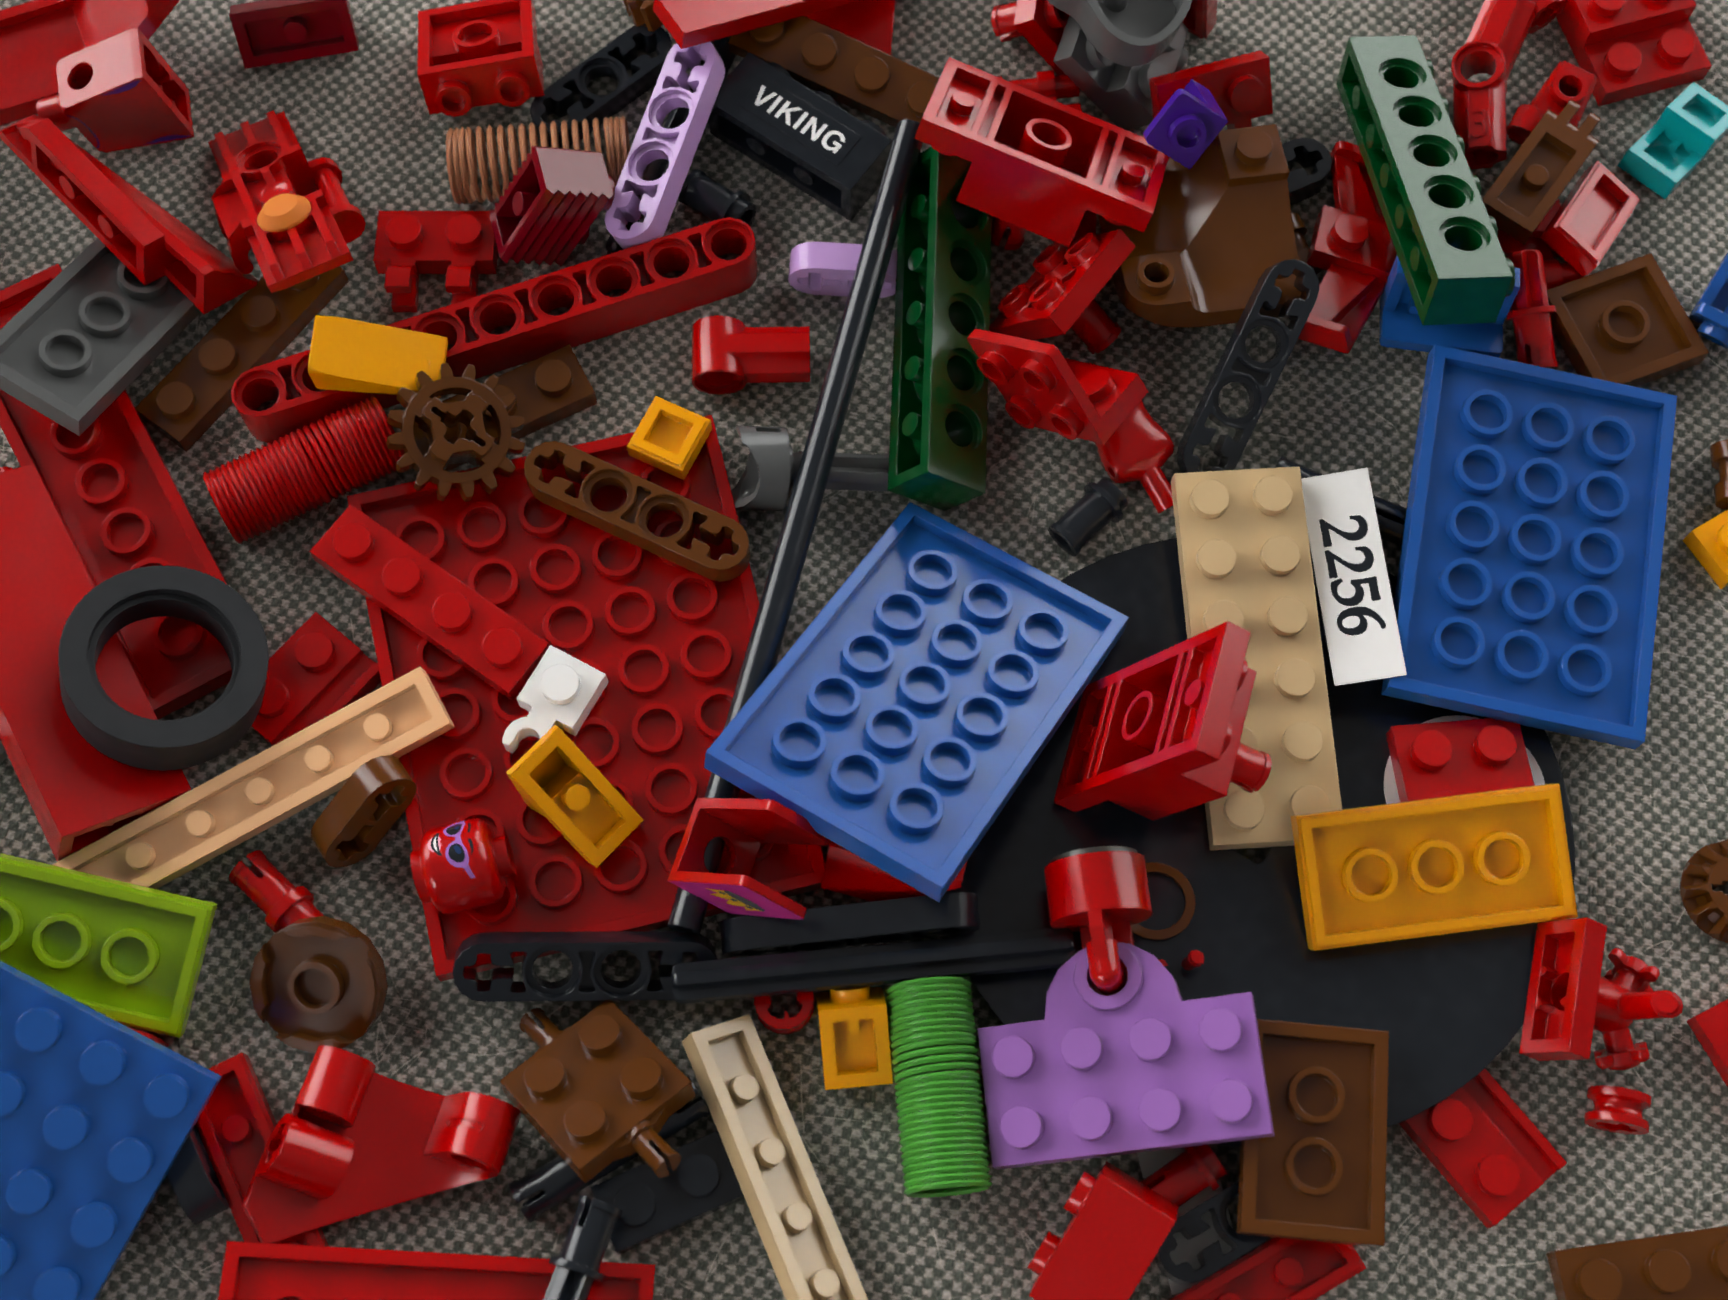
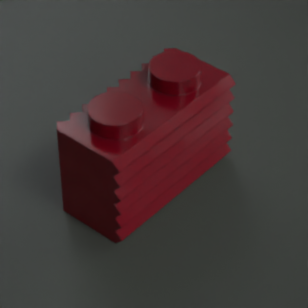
M532 146L531 153H527V159L522 161V168L518 167L517 175H513V182H509L508 189H504V195L500 196L499 203H495V209H491L490 220L500 258L504 262L508 263L512 259L519 264L523 260L529 265L534 261L540 266L544 261L549 266L555 262L561 267L576 246L587 241L590 226L601 211L610 209L614 200V182L607 173L602 153Z

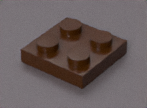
M1652 253L1547 290L1549 305L1556 306V313L1551 314L1552 329L1578 375L1638 387L1698 365L1709 353Z

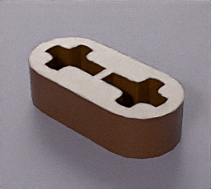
M380 756L361 765L315 821L311 829V838L329 866L335 868L347 867L368 856L412 802L416 795L417 787L398 758L394 756Z

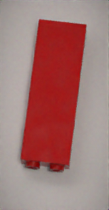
M33 463L14 469L11 467H0V740L58 862L192 789L182 769L147 770L120 763L104 755L80 735L66 713L60 691V638L69 615L80 600L94 587ZM115 633L104 645L97 659L95 670L98 680L106 694L117 705L137 716L158 720Z

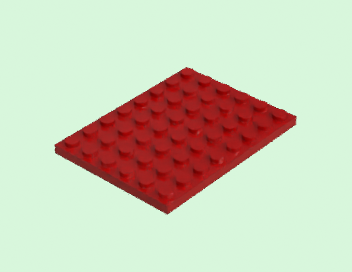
M712 415L703 416L711 420L712 431L684 480L629 456L627 445L635 432L572 446L734 519L739 523ZM527 456L511 459L516 468L510 477L502 476L497 472L493 473L498 485L493 493L488 494L479 484L474 485L473 497L469 502L463 501L458 488H451L445 500L440 501L437 500L436 484L429 482L423 489L417 491L413 488L415 481L349 495L347 496L348 506L352 504L543 638L550 645L606 674L609 683L576 736L564 730L562 731L644 821L597 868L589 864L546 817L529 808L506 773L540 740L533 736L522 739L513 754L507 751L502 743L506 728L514 720L527 717L529 711L519 706L516 699L518 695L511 701L366 598L382 687L421 666L427 672L455 728L398 758L417 787L415 797L405 810L412 850L419 849L421 838L429 829L472 818H479L488 823L495 837L507 835L515 860L516 873L505 876L503 897L494 904L454 914H444L438 911L432 902L422 903L435 973L440 981L453 979L452 972L456 950L465 939L473 934L483 932L651 931L667 927L678 886L667 880L697 798H704L711 775V771L704 768L705 753L724 729L760 604L750 564H748V567L740 576L733 580L722 582L711 580L542 503L532 494L525 477L524 463ZM559 463L554 470L542 469L545 483H550L555 476L573 482L577 495L575 498H578L581 484L570 480L566 476L562 463ZM478 467L461 470L457 472H467L477 469ZM604 486L596 491L592 504L601 511H615L625 503L627 493L619 486ZM669 510L659 511L650 518L647 528L655 536L670 537L681 529L683 519L676 512ZM700 524L695 525L693 538L710 546L711 558L718 561L724 553L735 555L730 539L725 538L719 546L713 545L701 539ZM692 541L686 549H691ZM742 789L738 799H758ZM726 843L717 873H723L729 862V849ZM761 843L750 877L786 897L823 889L820 887L825 862L821 846ZM708 903L705 917L725 913L722 909ZM552 950V951H547V952H544L543 954L539 955L537 958L544 957V956H548V955H552V954H556V953H560V952H559V951H554V950ZM514 952V964L522 962L524 952ZM482 953L477 954L475 965L465 967L474 968L478 973L503 966L493 965L491 954Z

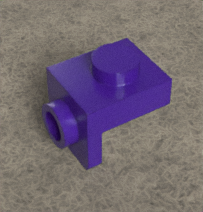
M1191 79L1184 89H1177L1146 128L1143 136L1149 145L1190 170L1227 124L1228 120L1210 90Z

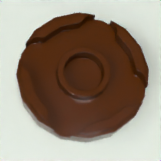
M326 916L298 919L272 935L270 940L262 946L255 956L249 981L254 1009L263 1023L268 1021L271 1028L279 1033L275 1037L289 1047L313 1054L316 1053L319 1045L342 1049L366 1034L383 1011L388 989L384 961L370 938L350 923Z

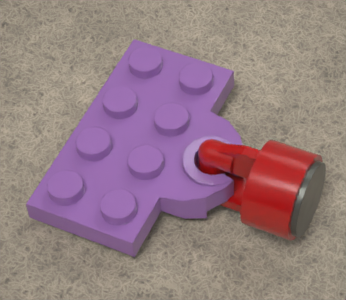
M1098 846L1069 851L1052 858L1050 863L1044 868L1050 924L1053 929L1070 928L1071 932H1080L1082 950L1078 951L1058 969L1046 994L1044 1020L977 1028L993 1168L1000 1170L1273 1137L1274 1129L1252 993L1245 992L1183 1001L1176 980L1155 955L1134 946L1132 925L1143 922L1152 916L1145 857L1130 847Z

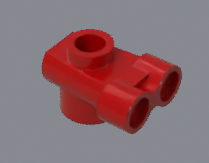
M1567 61L1559 62L1531 103L1518 106L1506 128L1507 136L1512 141L1522 145L1548 109L1559 115L1570 100L1581 105L1570 122L1578 127L1596 85V76Z

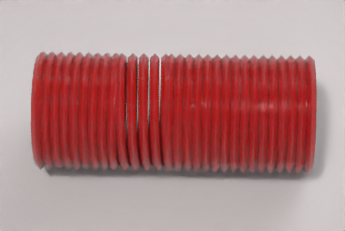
M371 394V397H365L364 401L360 399L359 403L354 402L353 406L348 405L347 409L343 407L342 411L337 410L336 414L331 413L330 417L325 416L324 422L318 419L317 425L311 422L310 428L304 425L303 432L300 429H297L296 433L291 431L290 435L285 434L284 438L279 437L278 441L274 439L273 443L268 442L267 446L262 445L261 449L256 447L255 451L250 450V453H244L243 457L233 458L232 462L227 461L226 465L221 463L220 467L215 466L214 470L210 469L208 473H203V480L212 500L237 543L243 544V541L248 542L249 538L254 539L255 535L260 536L261 532L271 531L272 527L277 528L278 524L283 526L284 522L288 523L289 519L294 520L295 516L300 517L301 513L306 515L307 511L311 512L312 508L317 509L318 505L323 507L324 503H331L332 498L338 500L339 494L345 496L346 491L352 493L353 488L358 490L359 487L363 488L364 484L368 485L369 481L374 483L375 479L380 480L381 476L385 477L386 473L391 475L392 471L397 472L395 466L401 456L404 455V451L387 449V438L395 432L392 426L387 423L388 418L376 395Z

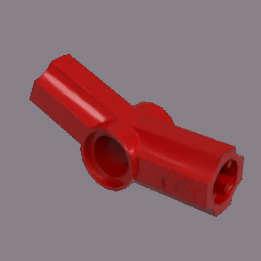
M1485 0L1466 44L1459 48L1453 56L1451 64L1453 127L1456 135H1460L1463 138L1465 157L1470 169L1492 168L1494 164L1507 159V80L1537 14V4L1531 0ZM1480 73L1492 76L1486 81L1479 83L1467 80L1471 76Z

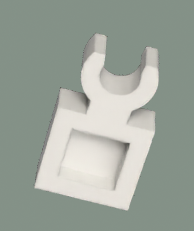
M550 645L516 698L519 706L529 711L527 717L514 720L506 728L502 739L505 749L513 754L522 739L529 736L541 739L554 725L576 736L609 683L606 674Z

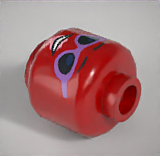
M472 818L429 829L423 834L419 849L410 853L412 876L422 903L432 902L436 909L444 914H454L500 901L504 894L505 876L516 873L514 855L507 835L495 837L488 823L479 818Z

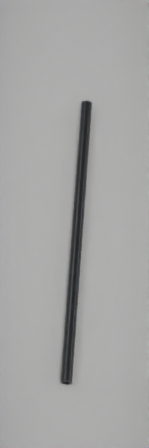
M901 120L896 127L724 729L776 666L923 142L914 139L920 124L914 120ZM711 772L704 798H738L741 789ZM720 837L713 838L705 849L704 862L710 873H717L726 842ZM678 887L667 926L683 933L700 935L708 902Z

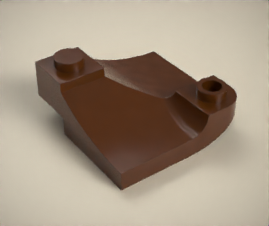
M1276 124L1221 130L1190 170L1169 158L1155 209L1144 233L1128 226L1114 225L1098 214L1102 233L1121 229L1136 246L1112 276L1118 297L1127 309L1154 324L1166 327L1194 328L1238 323L1263 272L1275 263L1291 259L1299 260L1289 199L1288 176L1290 171ZM1294 274L1287 278L1276 279L1275 286L1282 290L1281 298L1275 309L1266 311L1261 306L1260 315L1280 318L1278 314L1283 304L1289 299L1300 298L1301 291L1294 287L1296 279Z

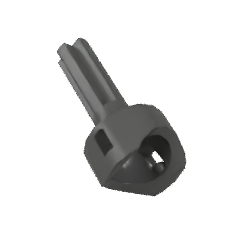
M737 425L736 430L741 442L748 448L749 456L743 475L737 485L731 490L735 509L783 511L791 487L794 486L803 451L793 453L787 429L784 427ZM835 453L826 489L888 491L889 455Z

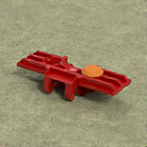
M274 110L266 113V119L251 125L248 121L240 124L241 129L226 135L221 131L214 134V140L208 142L223 179L211 198L221 232L227 239L233 262L241 274H250L254 267L248 252L252 248L271 293L284 290L353 261L354 259L347 244L360 237L366 225L361 211L356 206L350 204L341 185L343 179L342 172L337 163L325 157L307 162L284 111L275 114Z

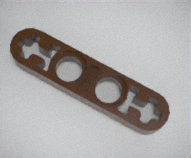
M558 441L544 442L534 447L527 455L524 463L525 477L532 494L542 503L711 580L719 582L733 580L740 576L748 567L751 557L748 534L743 526L734 519L566 443ZM559 463H562L566 476L570 480L581 484L578 498H575L577 495L573 482L555 476L550 483H545L542 469L554 470ZM614 485L625 490L627 493L626 501L621 508L615 511H601L592 504L594 494L604 486ZM669 510L681 516L683 519L681 529L670 537L655 536L647 528L650 518L659 511ZM700 524L701 539L708 543L719 546L725 538L730 539L735 555L724 553L718 561L711 558L710 546L693 538L695 525ZM692 541L691 549H686Z

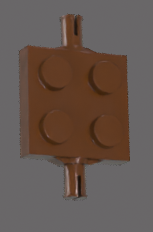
M604 1001L574 1025L564 1030H560L541 1008L537 1007L530 1010L534 1021L526 1013L522 1017L519 1027L537 1044L539 1049L533 1056L502 1078L500 1083L510 1101L520 1109L521 1113L581 1180L587 1183L613 1161L630 1156L634 1152H637L659 1178L670 1175L666 1164L672 1171L676 1170L680 1164L681 1156L658 1133L671 1115L695 1097L691 1081L613 1001Z

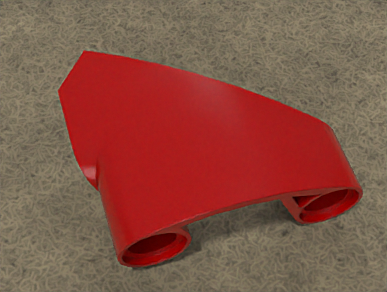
M319 1045L291 1113L285 1114L280 1119L266 1144L241 1206L260 1242L273 1243L382 1208L496 1177L502 1170L522 1113L520 1109L503 1100L481 1093L462 1092L444 1096L375 1073V1064L357 1054L332 1046Z

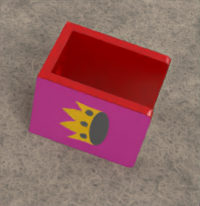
M697 798L667 881L729 914L804 920L807 911L806 907L751 878L750 874L761 843L829 845L830 840L815 832L806 818L775 800ZM715 837L722 838L729 849V862L723 873H710L704 862L706 846Z

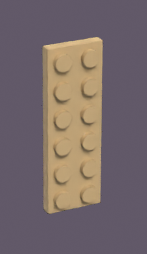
M1300 466L1174 473L1171 480L1187 639L1227 621L1251 632L1245 660L1248 663V668L1257 673L1240 742L1257 751L1268 753L1272 760L1269 777L1257 792H1246L1240 786L1230 782L1227 796L1205 803L1209 849L1212 851L1294 846L1291 816L1342 810Z

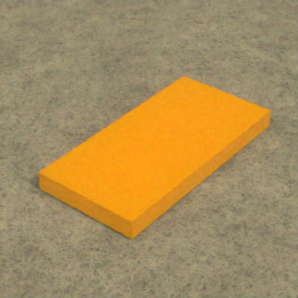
M1543 784L1291 816L1309 950L1318 951L1578 917L1560 784Z

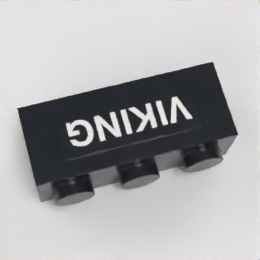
M750 52L723 81L709 116L710 134L849 221H852L879 188L892 144V139L888 138L886 133L875 123L857 119L841 109L837 102L828 94L821 91L813 92L794 80L788 71L774 62L766 63Z

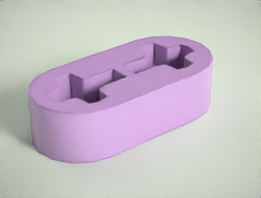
M805 242L796 245L790 253L788 276L790 285L796 290L807 294L848 297L863 244ZM894 249L879 298L893 296L896 293L897 251Z

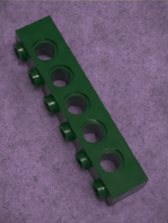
M1417 35L1349 37L1336 85L1422 325L1495 323L1505 297L1510 296L1514 289L1515 269L1511 259L1506 258L1498 240L1496 220L1493 216L1488 215L1481 197L1480 180L1477 175H1472L1465 157L1463 138L1460 135H1456L1449 117L1448 101L1446 97L1440 95L1434 80L1432 61L1426 59Z
M929 147L920 153L898 230L888 491L942 511H947L986 493L988 378L978 368L977 360L979 358L967 341V337L974 329L989 331L992 216L956 201L971 162L958 156L941 154L932 147Z

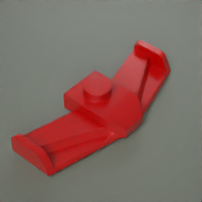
M1338 141L1330 153L1332 158L1331 173L1335 208L1323 205L1315 221L1307 258L1308 265L1327 270V273L1319 285L1320 289L1317 300L1298 339L1349 354L1384 291L1397 253L1359 146L1346 141Z

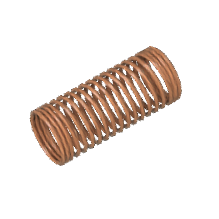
M623 115L620 118L616 116L613 119L610 116L603 119L607 173L612 177L614 187H616L630 151L627 120ZM595 117L593 119L595 151L602 153L599 120ZM584 118L582 121L585 151H591L589 123ZM563 119L561 122L563 149H570L568 125ZM573 119L571 122L574 150H580L578 122ZM542 121L539 127L541 147H549L547 126ZM552 121L550 123L552 148H559L557 124L555 121ZM533 122L529 124L531 150L532 146H538L536 125ZM510 123L508 126L509 154L512 173L517 175L519 167L515 127ZM520 123L518 126V136L522 163L523 160L527 159L528 142L525 125ZM501 124L497 127V143L503 178L502 192L498 181V158L494 129L490 125L486 129L487 151L492 177V195L488 185L487 152L483 129L480 126L476 128V147L473 131L469 126L466 129L461 127L460 130L457 127L454 130L451 127L446 133L447 170L452 197L458 205L461 203L466 205L467 202L473 204L475 199L483 204L486 197L493 203L496 197L499 199L500 196L504 195V189H508L507 143L505 130ZM477 157L482 181L481 195L477 184Z

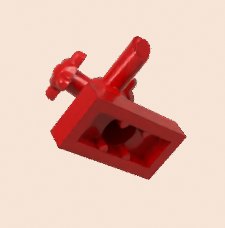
M1588 917L1541 922L1537 925L1519 1054L1538 1061L1590 1059L1593 1030L1602 1033L1606 1048L1594 1051L1597 1067L1610 1070H1628L1640 1065L1641 1062H1646L1650 1057L1646 1042L1633 1044L1629 1029L1633 1020L1677 1017L1683 1011V1001L1676 993L1669 990L1654 991L1649 984L1658 979L1660 975L1659 969L1655 966H1648L1637 957L1627 956L1620 948H1614L1609 953L1608 958L1614 967L1602 977L1601 969L1607 925Z

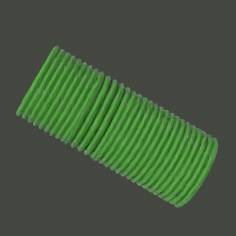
M937 976L911 979L895 983L885 991L887 995L886 1001L888 1002V1021L890 1022L888 1027L891 1029L889 1031V1035H891L890 1042H892L890 1048L893 1050L891 1057L894 1058L892 1065L894 1066L893 1073L895 1074L893 1081L896 1083L894 1086L896 1090L895 1096L897 1097L895 1103L898 1104L896 1110L899 1111L897 1113L899 1118L897 1123L900 1125L898 1131L901 1132L899 1134L901 1139L899 1144L902 1146L900 1152L903 1153L900 1158L903 1160L901 1165L904 1167L902 1173L905 1174L902 1179L905 1181L903 1187L906 1188L904 1194L908 1197L927 1198L970 1194L987 1190L993 1184L989 1181L992 1176L989 1174L991 1168L988 1167L990 1161L987 1160L990 1155L987 1153L989 1147L986 1146L988 1140L985 1139L987 1127L984 1125L986 1119L983 1118L985 1112L982 1111L984 1109L982 1104L984 1099L981 1097L983 1092L980 1090L982 1084L979 1083L982 1078L980 1077L981 1074L977 1072L980 1066L977 1064L979 1057L976 1056L978 1049L975 1047L978 1041H976V1029H974L976 1023L973 1022L975 1016L972 1015L974 1013L972 1008L974 1003L971 1001L973 998L971 995L972 989L970 988L971 982L961 977ZM964 1060V1061H959V1062H949V1061ZM927 1063H937V1064L921 1065V1064H927ZM950 1069H960V1070H951V1071H941V1070H950ZM929 1071H940V1072L924 1073V1072H929Z

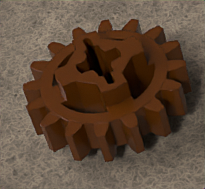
M448 363L441 364L438 380L432 381L424 371L418 372L415 378L418 392L415 393L410 389L401 387L396 399L406 410H389L387 423L401 429V432L388 436L386 442L387 449L404 451V455L396 463V470L398 473L413 468L418 473L413 486L417 491L423 489L429 482L436 484L437 500L440 501L445 500L451 488H458L463 501L469 502L473 497L474 485L479 484L488 494L493 493L498 486L493 473L497 472L502 476L510 477L516 468L512 461L506 457V454L521 455L525 447L523 441L511 437L512 433L523 429L525 425L524 417L509 416L507 412L514 405L516 396L514 393L498 397L494 391L499 378L494 374L487 378L483 384L475 381V365L468 364L462 377H454ZM447 394L466 396L462 401L443 403L436 397ZM487 410L492 415L497 427V444L494 443L495 438L485 431L483 416ZM414 421L419 423L418 428L426 432L428 436L429 448L424 456L415 442L413 432ZM460 422L468 429L464 438L460 437L452 444L444 438L447 427L453 428ZM468 462L474 467H478L467 472H450L445 470L450 464Z

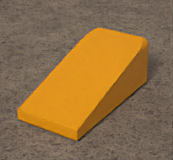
M316 315L308 360V374L316 389L397 395L398 391L403 387L417 393L418 389L415 378L418 372L424 371L432 381L438 380L441 364L446 363L448 339L444 336L343 317Z

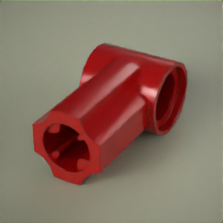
M721 315L707 316L693 324L692 385L701 392L724 395L740 391L745 387L746 383L810 382V327H746L739 319Z

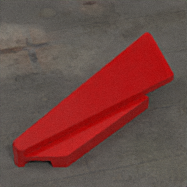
M31 115L0 130V139L144 286L166 276L203 314H206L257 285V279L253 275L241 274L233 260L69 139L49 118Z

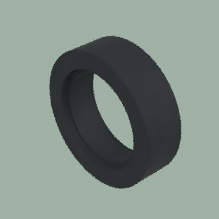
M149 566L117 574L103 581L87 593L75 606L63 628L59 644V678L61 697L66 713L76 730L89 744L104 755L132 767L160 771L184 769L200 765L218 757L233 747L246 734L255 721L262 705L268 671L269 656L266 635L260 620L248 602L233 588L206 573L177 566ZM161 616L181 618L200 625L217 638L229 657L232 676L228 686L222 695L208 708L182 719L152 720L126 711L106 694L95 670L97 659L104 645L123 627L141 619Z

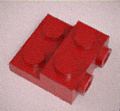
M481 0L418 11L417 76L429 115L443 113L447 116L459 117L474 107L501 103L507 107H517L524 104L531 97L544 95L543 65L537 44L536 11L533 0Z
M1566 0L1567 3L1564 9L1556 16L1579 67L1596 76L1597 82L1592 94L1598 106L1702 80L1712 67L1689 21L1697 6L1694 0Z

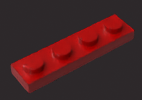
M352 504L348 506L309 551L314 560L511 701L523 689L550 646L543 638Z

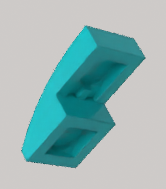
M1692 82L1666 107L1656 124L1628 149L1618 167L1663 199H1666L1728 132V105L1695 82Z

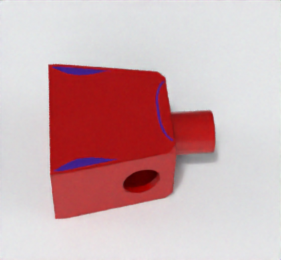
M138 27L128 29L61 58L56 65L59 94L37 101V113L40 118H49L62 132L77 128L101 152L108 153L194 137L188 87Z

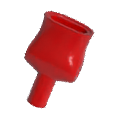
M1141 400L1105 444L1094 443L1097 446L1103 468L1111 480L1118 484L1140 481L1157 512L1160 514L1173 506L1171 484L1161 467L1172 456L1174 444L1169 434L1153 420Z

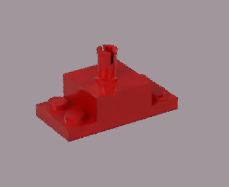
M948 57L914 137L916 140L931 145L934 150L941 154L958 156L971 162L956 201L994 216L991 242L996 246H999L1006 228H1011L1004 247L1006 250L1019 249L1024 242L1027 230L1069 247L1086 209L1101 215L1106 221L1114 225L1128 226L1144 233L1153 215L1169 159L1167 155L1149 145L1145 138L951 57Z
M1227 621L1087 685L1083 691L1053 803L1077 812L1109 800L1153 821L1227 796L1230 782L1240 786L1249 793L1260 790L1271 771V756L1266 752L1257 751L1240 742L1257 673L1248 668V663L1245 660L1251 632Z

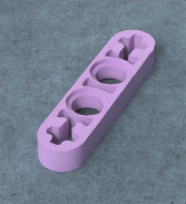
M711 42L681 49L676 43L667 54L616 184L612 206L605 214L606 229L622 249L661 238L665 234L724 80V62ZM701 60L705 62L703 66L699 65ZM688 68H693V69L691 70L690 75H688L687 72H686L687 69H688ZM677 108L689 109L687 119L680 126L673 129L662 127L663 120L669 112ZM658 159L669 160L667 171L659 179L654 181L642 179L645 168L651 162ZM637 195H641V196H642L641 201L639 200V198L637 197ZM641 214L645 217L643 223L637 222ZM628 222H632L633 224L628 231L626 225Z

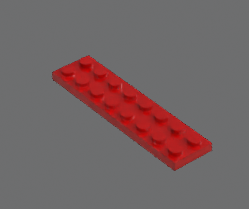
M58 263L0 291V329L63 271ZM0 389V426L20 466L34 463L94 588L117 574L149 566L189 568L215 577L229 586L126 389L80 436ZM150 617L133 622L116 632L158 720L228 684L231 679V663L224 647L214 635L196 623L176 617Z

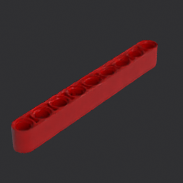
M731 217L721 218L385 326L447 337L448 344L454 345L447 351L446 363L452 369L453 376L462 377L468 364L475 365V379L533 361L569 344L573 348L746 291L756 281L758 274L755 236L750 226L742 220ZM727 253H735L741 255L738 258L732 260H725L719 258L720 256ZM671 271L684 273L677 278L663 277L664 274ZM615 289L627 290L621 296H606L608 292ZM556 308H570L568 312L562 315H549V312ZM499 326H512L509 331L503 334H491ZM310 350L251 368L241 373L234 381L231 389L232 402L252 436L266 443H273L274 439L278 441L279 437L284 438L285 434L290 435L291 431L296 433L297 429L303 432L304 425L310 428L311 422L316 425L318 419L324 422L325 416L330 417L331 413L336 414L337 410L342 411L343 407L347 409L348 405L353 406L354 402L359 403L360 399L364 401L365 397L370 398L371 394L376 395L383 409L400 404L396 399L397 395L339 390L316 392V387L308 374ZM270 400H277L267 410L256 411L261 404Z

